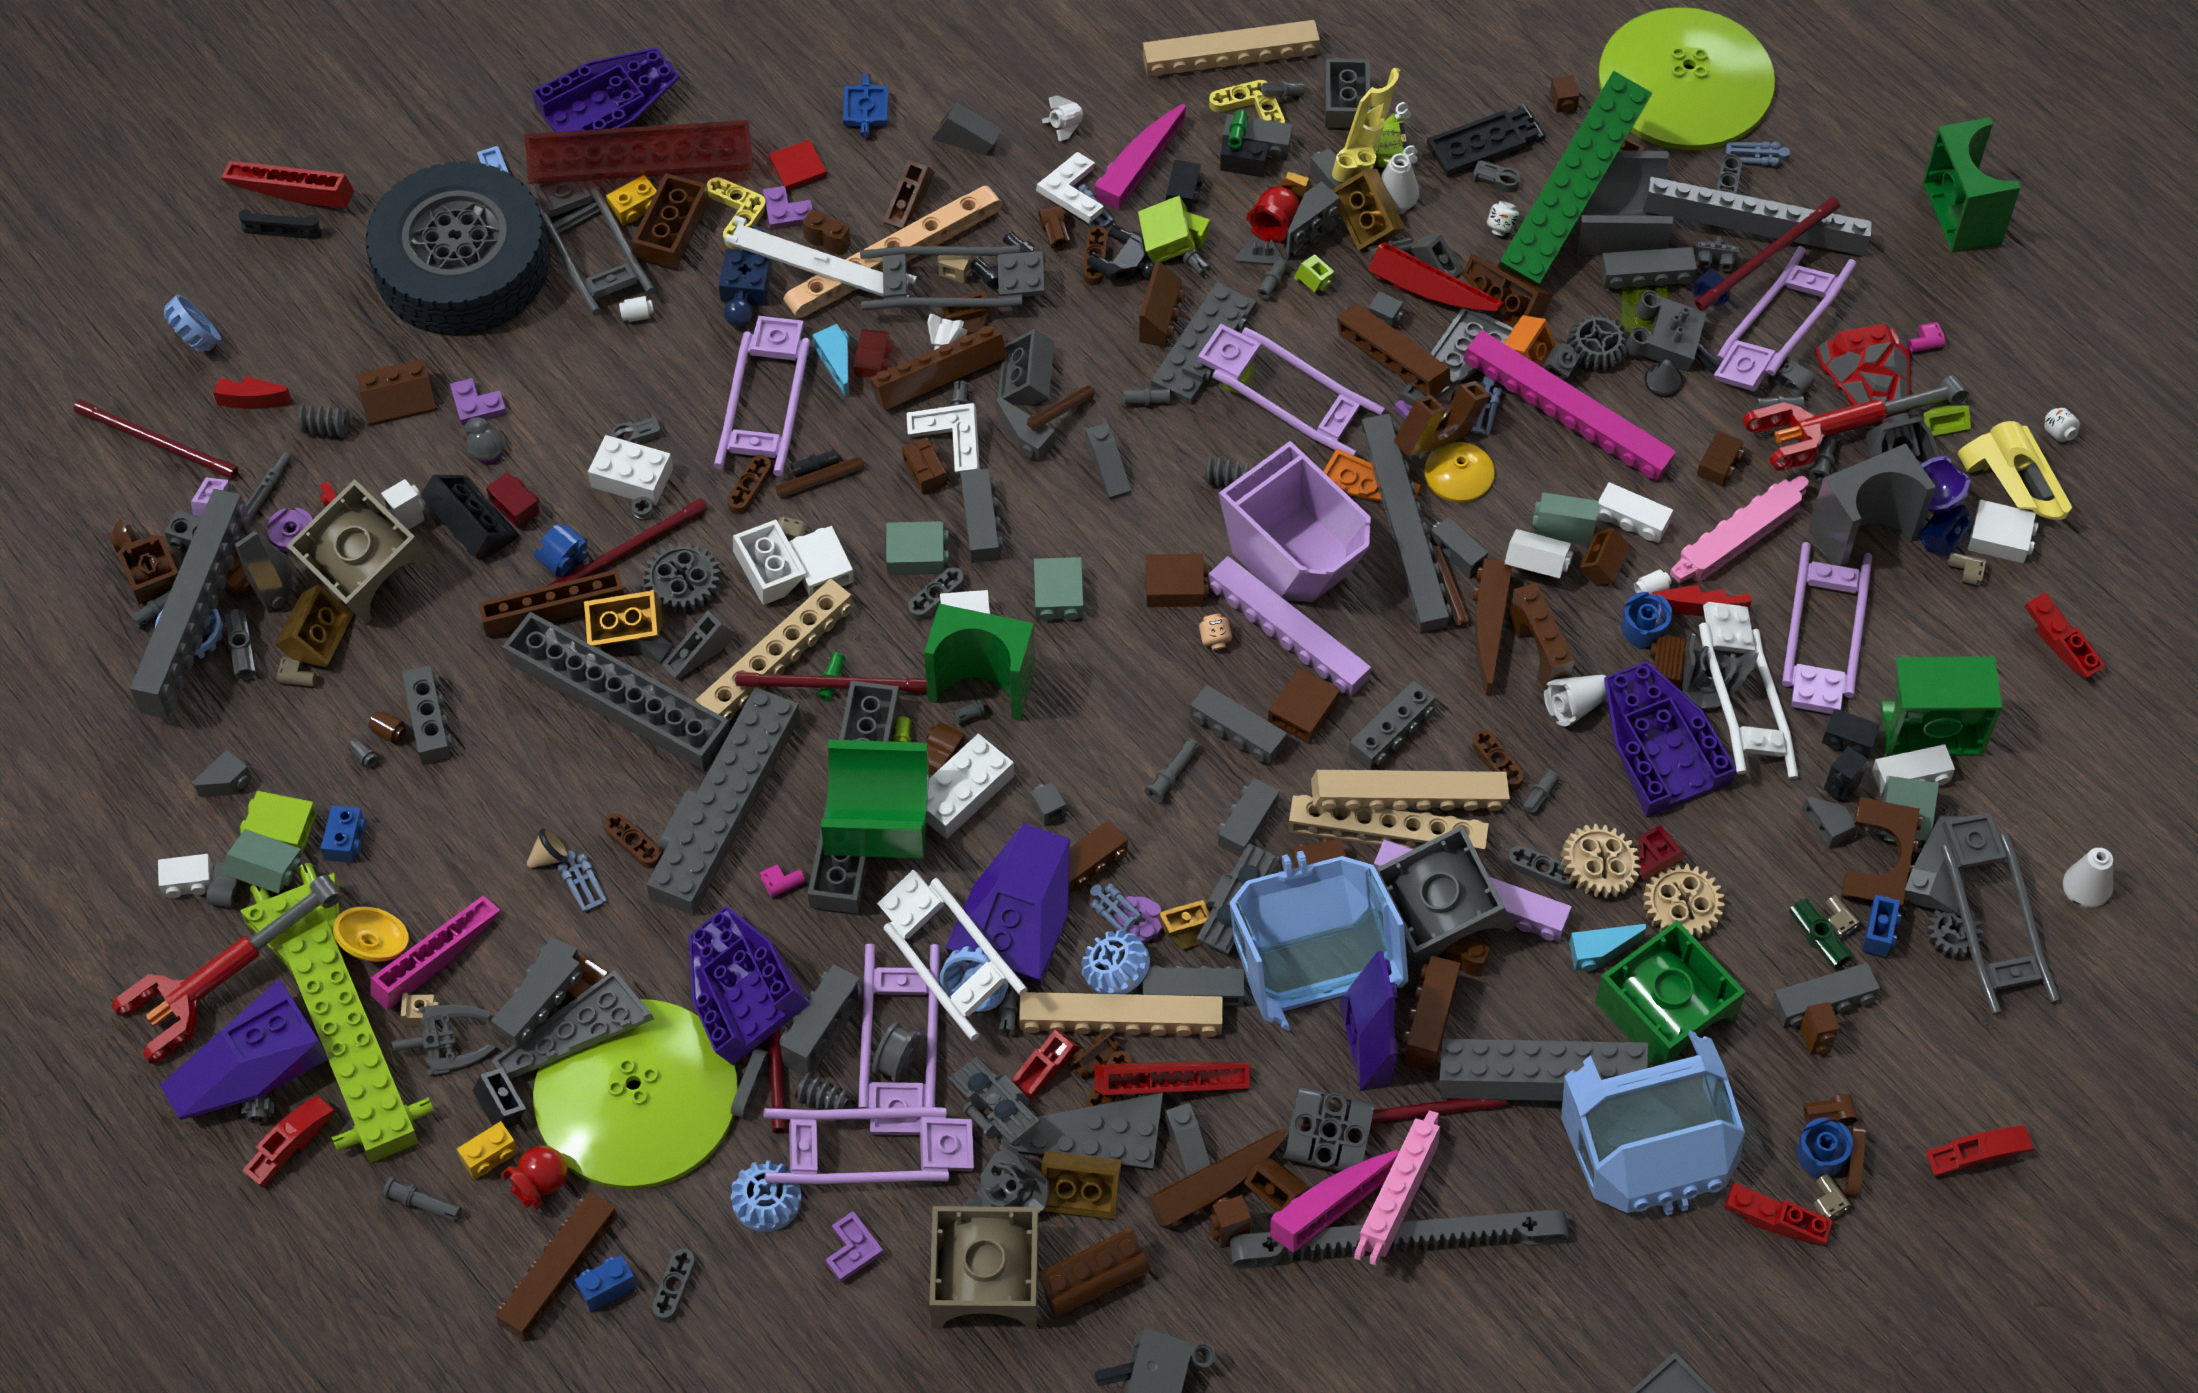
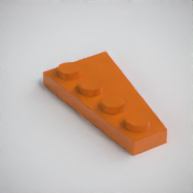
M1337 448L1323 472L1347 495L1382 502L1371 463ZM1413 482L1416 494L1413 495L1415 500L1416 496L1420 491L1421 485Z

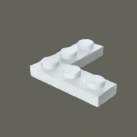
M1079 152L1075 153L1037 184V192L1087 223L1092 222L1103 212V205L1072 187L1089 174L1095 166V162Z
M974 403L907 413L909 437L953 431L954 464L957 475L962 471L980 470L977 415Z

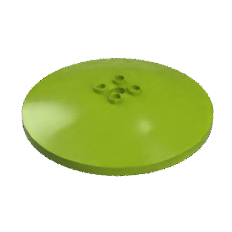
M1695 8L1660 9L1638 16L1624 24L1606 44L1601 56L1598 73L1600 92L1613 70L1652 92L1631 133L1662 147L1686 151L1722 147L1727 145V142H1735L1749 134L1758 126L1768 112L1775 86L1772 62L1768 53L1754 35L1727 17ZM1684 65H1691L1694 68L1689 70Z
M640 999L651 1012L654 1020L538 1068L533 1091V1105L539 1131L545 1144L559 1151L567 1162L568 1170L580 1178L614 1189L638 1190L658 1187L680 1179L694 1171L717 1150L726 1137L734 1119V1115L731 1114V1107L738 1090L735 1065H731L715 1053L699 1016L678 1005L657 1000ZM632 1080H637L641 1083L639 1088L635 1090L627 1088V1084Z

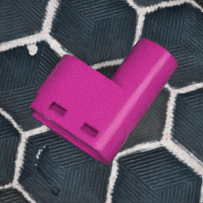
M1938 322L1919 325L1918 333L1920 338L1908 340V347L1911 353L1945 346V337Z
M776 864L759 872L762 876L760 878L771 898L806 883L800 869L784 876Z

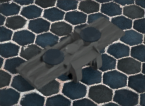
M1249 843L1247 844L1234 870H1232L1231 874L1223 873L1213 894L1209 898L1206 906L1208 910L1212 911L1197 937L1198 941L1225 954H1229L1235 943L1230 901L1246 881L1271 875L1279 860L1278 856Z
M977 1056L949 1077V1080L969 1100L963 1107V1113L967 1117H971L984 1130L983 1133L987 1138L992 1139L1001 1133L1014 1145L1041 1123L1026 1107L1030 1104L1029 1098L1005 1074L996 1076L995 1073H992ZM984 1108H987L988 1110H993V1112L987 1116L989 1121L980 1112Z

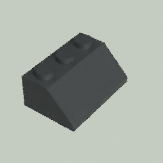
M1033 329L1005 344L1008 357L1001 361L998 397L1013 405L1033 406L1049 398L1054 340L1037 329Z

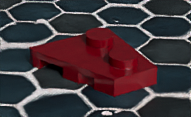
M1661 825L1639 836V846L1641 849L1639 851V859L1641 861L1640 874L1643 881L1685 859L1683 851Z

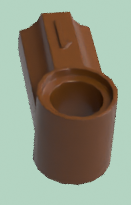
M1057 206L1039 210L1040 224L1042 229L1046 231L1051 249H1056V251L1063 250L1066 246L1070 245L1062 207Z
M1839 1094L1830 1100L1804 1103L1803 1106L1806 1124L1818 1118H1829L1830 1121L1840 1122L1845 1126H1850L1858 1121L1851 1094Z

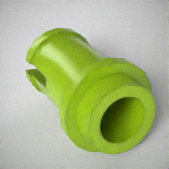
M902 716L896 719L895 735L892 737V742H911V737L909 736L910 718Z

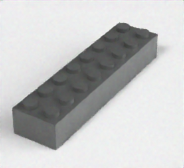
M1442 1039L1440 1068L1441 1098L1563 1101L1565 1075L1572 1070L1576 1072L1584 1066L1583 1061L1590 1055L1600 1079L1604 1080L1647 1069L1649 1062L1648 1043ZM1648 1088L1608 1098L1604 1102L1647 1103Z

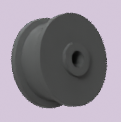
M894 1022L888 1028L878 1046L872 1066L873 1073L877 1075L884 1073L891 1076L893 1082L899 1083L905 1077L914 1061L920 1044V1032L916 1030L909 1032L902 1029L900 1023Z

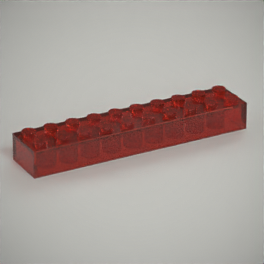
M749 120L524 134L528 184L635 178L643 175L645 177L664 176L665 173L682 175L751 170L753 165Z

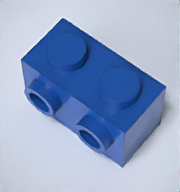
M331 806L321 845L325 860L354 863L356 854H360L361 833L365 832L367 820L363 817L361 808Z
M1875 895L1869 912L1862 946L1863 952L1886 957L1889 949L1895 948L1897 935L1893 933L1895 927H1899L1902 913H1898L1899 900Z
M622 1255L608 1258L601 1266L594 1270H586L579 1275V1278L575 1279L578 1292L590 1312L637 1288L634 1275Z

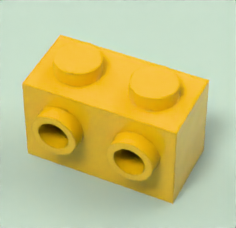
M643 175L606 195L607 204L614 217L623 227L645 215L657 190Z
M501 1121L457 1148L461 1162L474 1180L518 1153L514 1139Z

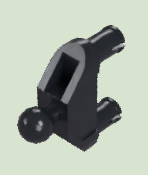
M1114 223L1107 236L1125 244L1116 258L1111 261L1093 252L1087 261V265L1104 273L1105 278L1113 282L1133 279L1139 270H1141L1145 278L1150 279L1155 263L1151 261L1144 262L1147 252L1143 236L1136 231L1129 232Z
M1010 231L1003 238V243L1008 246L1020 245L1021 253L1034 252V245L1028 241L1024 242L1013 231ZM976 257L978 262L974 259L970 265L971 269L983 277V281L987 286L999 289L998 265L991 267L981 257Z

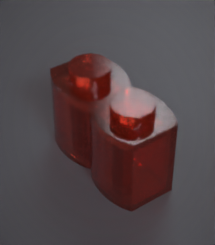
M861 330L854 362L855 376L873 377L881 371L888 370L889 359L887 355L892 353L893 340L890 339L889 332Z

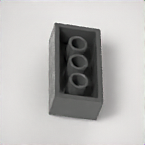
M834 964L829 971L823 973L820 978L819 987L816 991L813 990L807 998L810 1004L794 1017L793 1026L789 1031L786 1030L779 1041L783 1065L802 1076H805L808 1072L812 1073V1075L814 1074L862 1001L860 978Z

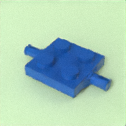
M866 73L862 74V84L844 86L843 126H861L860 136L863 138L864 132L866 138L869 137V126H888V86L871 84L870 73H867V80Z

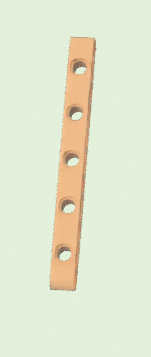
M988 185L982 186L864 250L901 246H937L998 212L1002 207V201ZM860 252L845 259L883 272V257L861 259ZM906 255V262L919 255ZM816 275L788 291L783 300L797 318H803L858 288Z

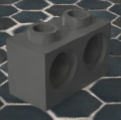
M177 510L165 530L169 545L177 550L184 549L188 551L201 517Z

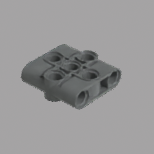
M1299 1086L1283 1159L1339 1172L1363 1162L1374 1103L1345 1097L1339 1093H1327ZM1321 1096H1323V1100H1322V1104H1321V1109H1320V1114L1317 1115V1114H1318V1110H1319V1105H1320ZM1334 1099L1340 1103L1339 1112L1329 1110V1100ZM1350 1102V1103H1349V1107H1348V1112H1347L1346 1121H1344L1345 1113H1346V1109H1347V1103ZM1299 1119H1306L1310 1123L1309 1131L1303 1132L1299 1130L1297 1126ZM1329 1124L1334 1127V1137L1329 1138L1323 1134L1322 1128L1324 1125ZM1350 1130H1355L1359 1133V1143L1349 1141L1348 1132ZM1312 1141H1314L1311 1152V1158L1310 1160H1308ZM1338 1147H1340L1337 1165L1334 1166L1337 1157ZM1319 1150H1326L1330 1154L1329 1162L1323 1163L1318 1160L1317 1153Z

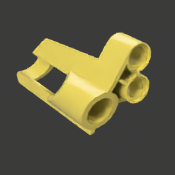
M1393 68L1391 70L1386 87L1380 89L1372 87L1360 100L1345 147L1337 154L1332 176L1335 180L1345 182L1352 177V174L1357 175L1365 169H1373L1376 161L1375 153L1400 69Z
M2015 421L2002 422L1994 426L1990 433L1979 436L1958 451V456L1967 472L1971 473L1982 469L1986 471L1991 467L2019 509H2032L2039 516L2053 520L2065 519L2072 509L2068 498L2027 426H2021ZM2035 462L2055 498L2050 501L2033 498L2017 471L2026 469Z

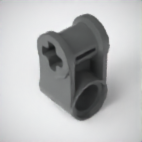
M1789 357L1785 358L1778 369L1777 378L1776 374L1774 376L1769 374V378L1774 384L1787 391L1793 397L1802 396L1815 382V377L1811 371L1803 368Z

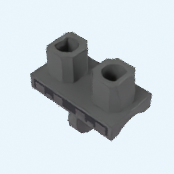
M1719 235L1716 236V241H1698L1695 260L1698 261L1699 268H1711V263L1713 262L1720 263L1722 271L1731 272L1733 265H1736L1739 246L1722 243L1721 236Z

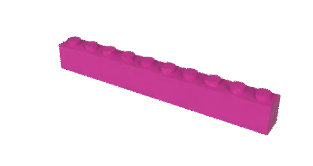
M1481 330L1466 348L1463 361L1470 367L1478 369L1486 374L1489 379L1505 386L1508 391L1516 393L1529 404L1543 410L1548 416L1561 421L1567 428L1580 433L1586 440L1596 443L1607 453L1620 458L1626 465L1642 472L1645 477L1658 482L1672 463L1676 453L1674 449L1485 331Z

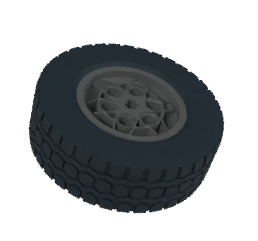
M456 161L445 162L443 165L441 163L432 165L428 169L425 167L416 171L415 174L411 173L404 177L403 181H398L391 187L390 191L388 190L381 197V201H378L374 212L370 216L366 231L367 255L376 287L382 299L399 318L412 326L416 325L417 328L425 331L430 330L432 333H445V335H457V333L465 335L472 334L474 331L476 333L486 331V328L489 327L492 329L499 326L501 322H507L514 318L515 314L518 315L526 308V304L529 305L534 300L535 294L539 293L542 283H544L547 276L550 257L549 244L537 201L529 189L515 176L513 177L504 170L500 171L497 167L486 166L484 163L475 162L473 164L470 161H460V163H456Z

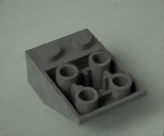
M1322 181L1304 194L1289 227L1286 249L1287 260L1300 255L1306 247L1318 242L1324 234L1332 232L1338 225L1340 197Z

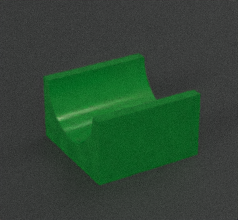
M1990 117L1938 127L1922 184L1951 252L2003 243L2021 188L2018 180H1997L1979 170L1993 125Z
M939 603L924 651L928 702L937 703L942 693L958 681L969 678L986 679L998 684L1006 691L1011 700L1012 719L1021 721L1035 675L1034 623Z
M1995 656L1897 657L1895 661L1896 699L1895 701H1882L1880 705L1886 757L1940 745H1946L1950 756H1983L2002 709Z
M828 739L827 807L825 818L821 819L824 855L924 859L930 775L928 743Z
M1676 920L1601 976L1595 1003L1631 1042L1648 1043V1060L1654 1066L1673 1062L1679 1053L1691 1042L1688 1035L1689 1030L1698 1035L1721 1019L1725 1018L1729 1024L1736 1020L1746 992L1687 929Z

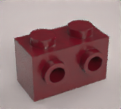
M506 472L486 487L489 501L518 529L540 514L538 505L540 501L533 491L528 492L519 477L514 478L509 472Z

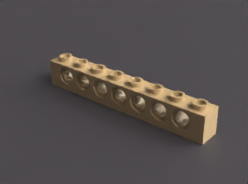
M829 579L695 701L730 721L740 708H744L755 688L737 687L736 672L781 675L791 662H796L800 658L803 651L815 645L818 638L824 632H829L841 617H845L850 613L852 609L851 594L834 580ZM759 686L756 688L765 690L767 686ZM724 699H729L727 702H722Z
M1293 795L1288 832L1323 838H1341L1344 841L1381 846L1385 839L1401 846L1415 849L1463 825L1480 860L1483 861L1489 823H1483L1480 820H1461L1454 816H1434L1426 812L1421 814L1413 813L1405 809L1392 810L1382 808L1372 810L1369 807H1360L1354 810L1346 809V807L1323 809L1322 807H1314L1313 798L1308 795ZM1316 813V814H1319L1320 816H1319V817H1313V816H1311V814ZM1336 817H1342V818H1344V820L1339 821V820H1336L1335 818H1336ZM1364 820V821H1367V822H1369V823H1368V824H1362V823H1360L1359 821ZM1385 824H1390V825H1392L1393 827L1388 828V827H1385L1384 825H1385ZM1408 828H1416L1417 831H1410ZM1433 831H1439L1442 834L1436 835Z

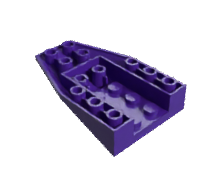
M654 47L589 61L532 90L537 111L576 162L581 165L634 123L680 79V75L661 51Z
M1645 661L1604 677L1615 747L1645 817L1652 816L1733 783L1736 767L1704 712L1653 665Z
M1023 823L976 881L963 910L1010 969L1017 973L1019 978L1043 985L1068 917L1070 839ZM958 920L945 947L947 952L951 955L953 951L962 950L963 947L970 946L973 952H975L980 946Z
M725 906L689 935L692 1002L715 1053L731 1065L738 1062L810 1004L774 944L728 906Z
M1378 951L1339 1000L1360 1091L1390 1086L1391 1076H1395V1055L1398 1054V1047L1395 1040L1394 1009H1396L1395 998H1397V989L1395 982H1390L1389 975L1392 974L1389 959L1385 960L1383 951Z
M278 979L160 1086L179 1119L183 1120L260 1098L323 1063L328 1058L313 1030L280 979Z

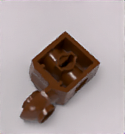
M120 519L114 526L113 532L108 534L136 600L140 605L160 597L171 590L178 575V570L163 536L152 535L137 540L131 524L125 526L123 520Z

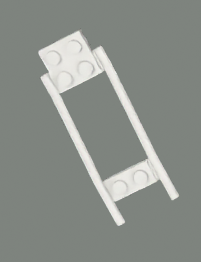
M1707 602L1703 605L1706 623L1699 624L1702 647L1709 646L1705 656L1729 726L1737 774L1747 772L1744 753L1778 757L1784 755L1789 780L1797 779L1798 772L1791 733L1763 653L1760 631L1758 629H1751L1748 607ZM1714 650L1745 654L1752 651L1759 653L1756 662L1779 730L1746 726L1740 728L1738 726Z
M913 869L877 903L892 921L883 927L884 931L898 946L939 1002L971 1041H975L979 1037V1033L965 1017L970 1016L1006 982L1005 979L1020 996L1027 992L1026 986L1000 957L938 878L933 879L930 886H928ZM944 902L991 960L986 962L953 993L951 999L905 941L906 938L909 939L944 906Z

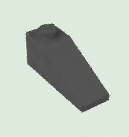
M1001 397L996 399L997 414L1019 450L1027 458H1033L1039 462L1055 444V430L1047 425L1031 430L1026 424L1028 422L1027 419L1031 417L1029 414Z
M1108 423L1085 429L1086 447L1109 500L1130 494L1131 488Z
M708 610L662 665L678 680L721 652L736 635V632L722 618Z
M1190 1103L1166 1110L1165 1124L1185 1176L1210 1165L1200 1128Z

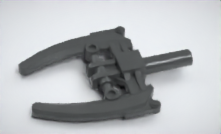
M439 1004L420 1007L419 1012L423 1014L420 1023L425 1028L422 1037L392 1041L393 1051L424 1047L428 1051V1057H425L426 1063L430 1065V1069L427 1071L430 1076L448 1073L449 1070L472 1065L495 1051V1046L489 1044L474 1052L455 1057L452 1047L456 1043V1039H452V1035L455 1032L454 1030L451 1031V1027H449L450 1017H475L481 1019L490 1017L489 1011L467 1005L440 1006ZM441 1019L443 1023L442 1032L436 1029V1020ZM442 1045L447 1050L446 1058H440L439 1049Z

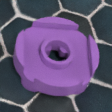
M286 508L276 512L269 519L267 525V533L271 544L281 551L293 554L286 545L313 520L311 515L301 508L289 511ZM288 527H290V528L296 527V529H295L294 532H292V533H288V532H287V528H288Z
M1126 897L1142 915V919L1145 920V922H1140L1139 925L1133 924L1127 930V933H1134L1143 944L1152 939L1155 940L1162 931V926L1157 918L1159 912H1161L1160 905L1145 897ZM1122 904L1117 906L1127 917L1134 916ZM1114 912L1113 917L1124 927L1125 921Z

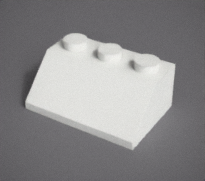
M777 520L733 535V552L763 605L785 597L806 576L805 569Z

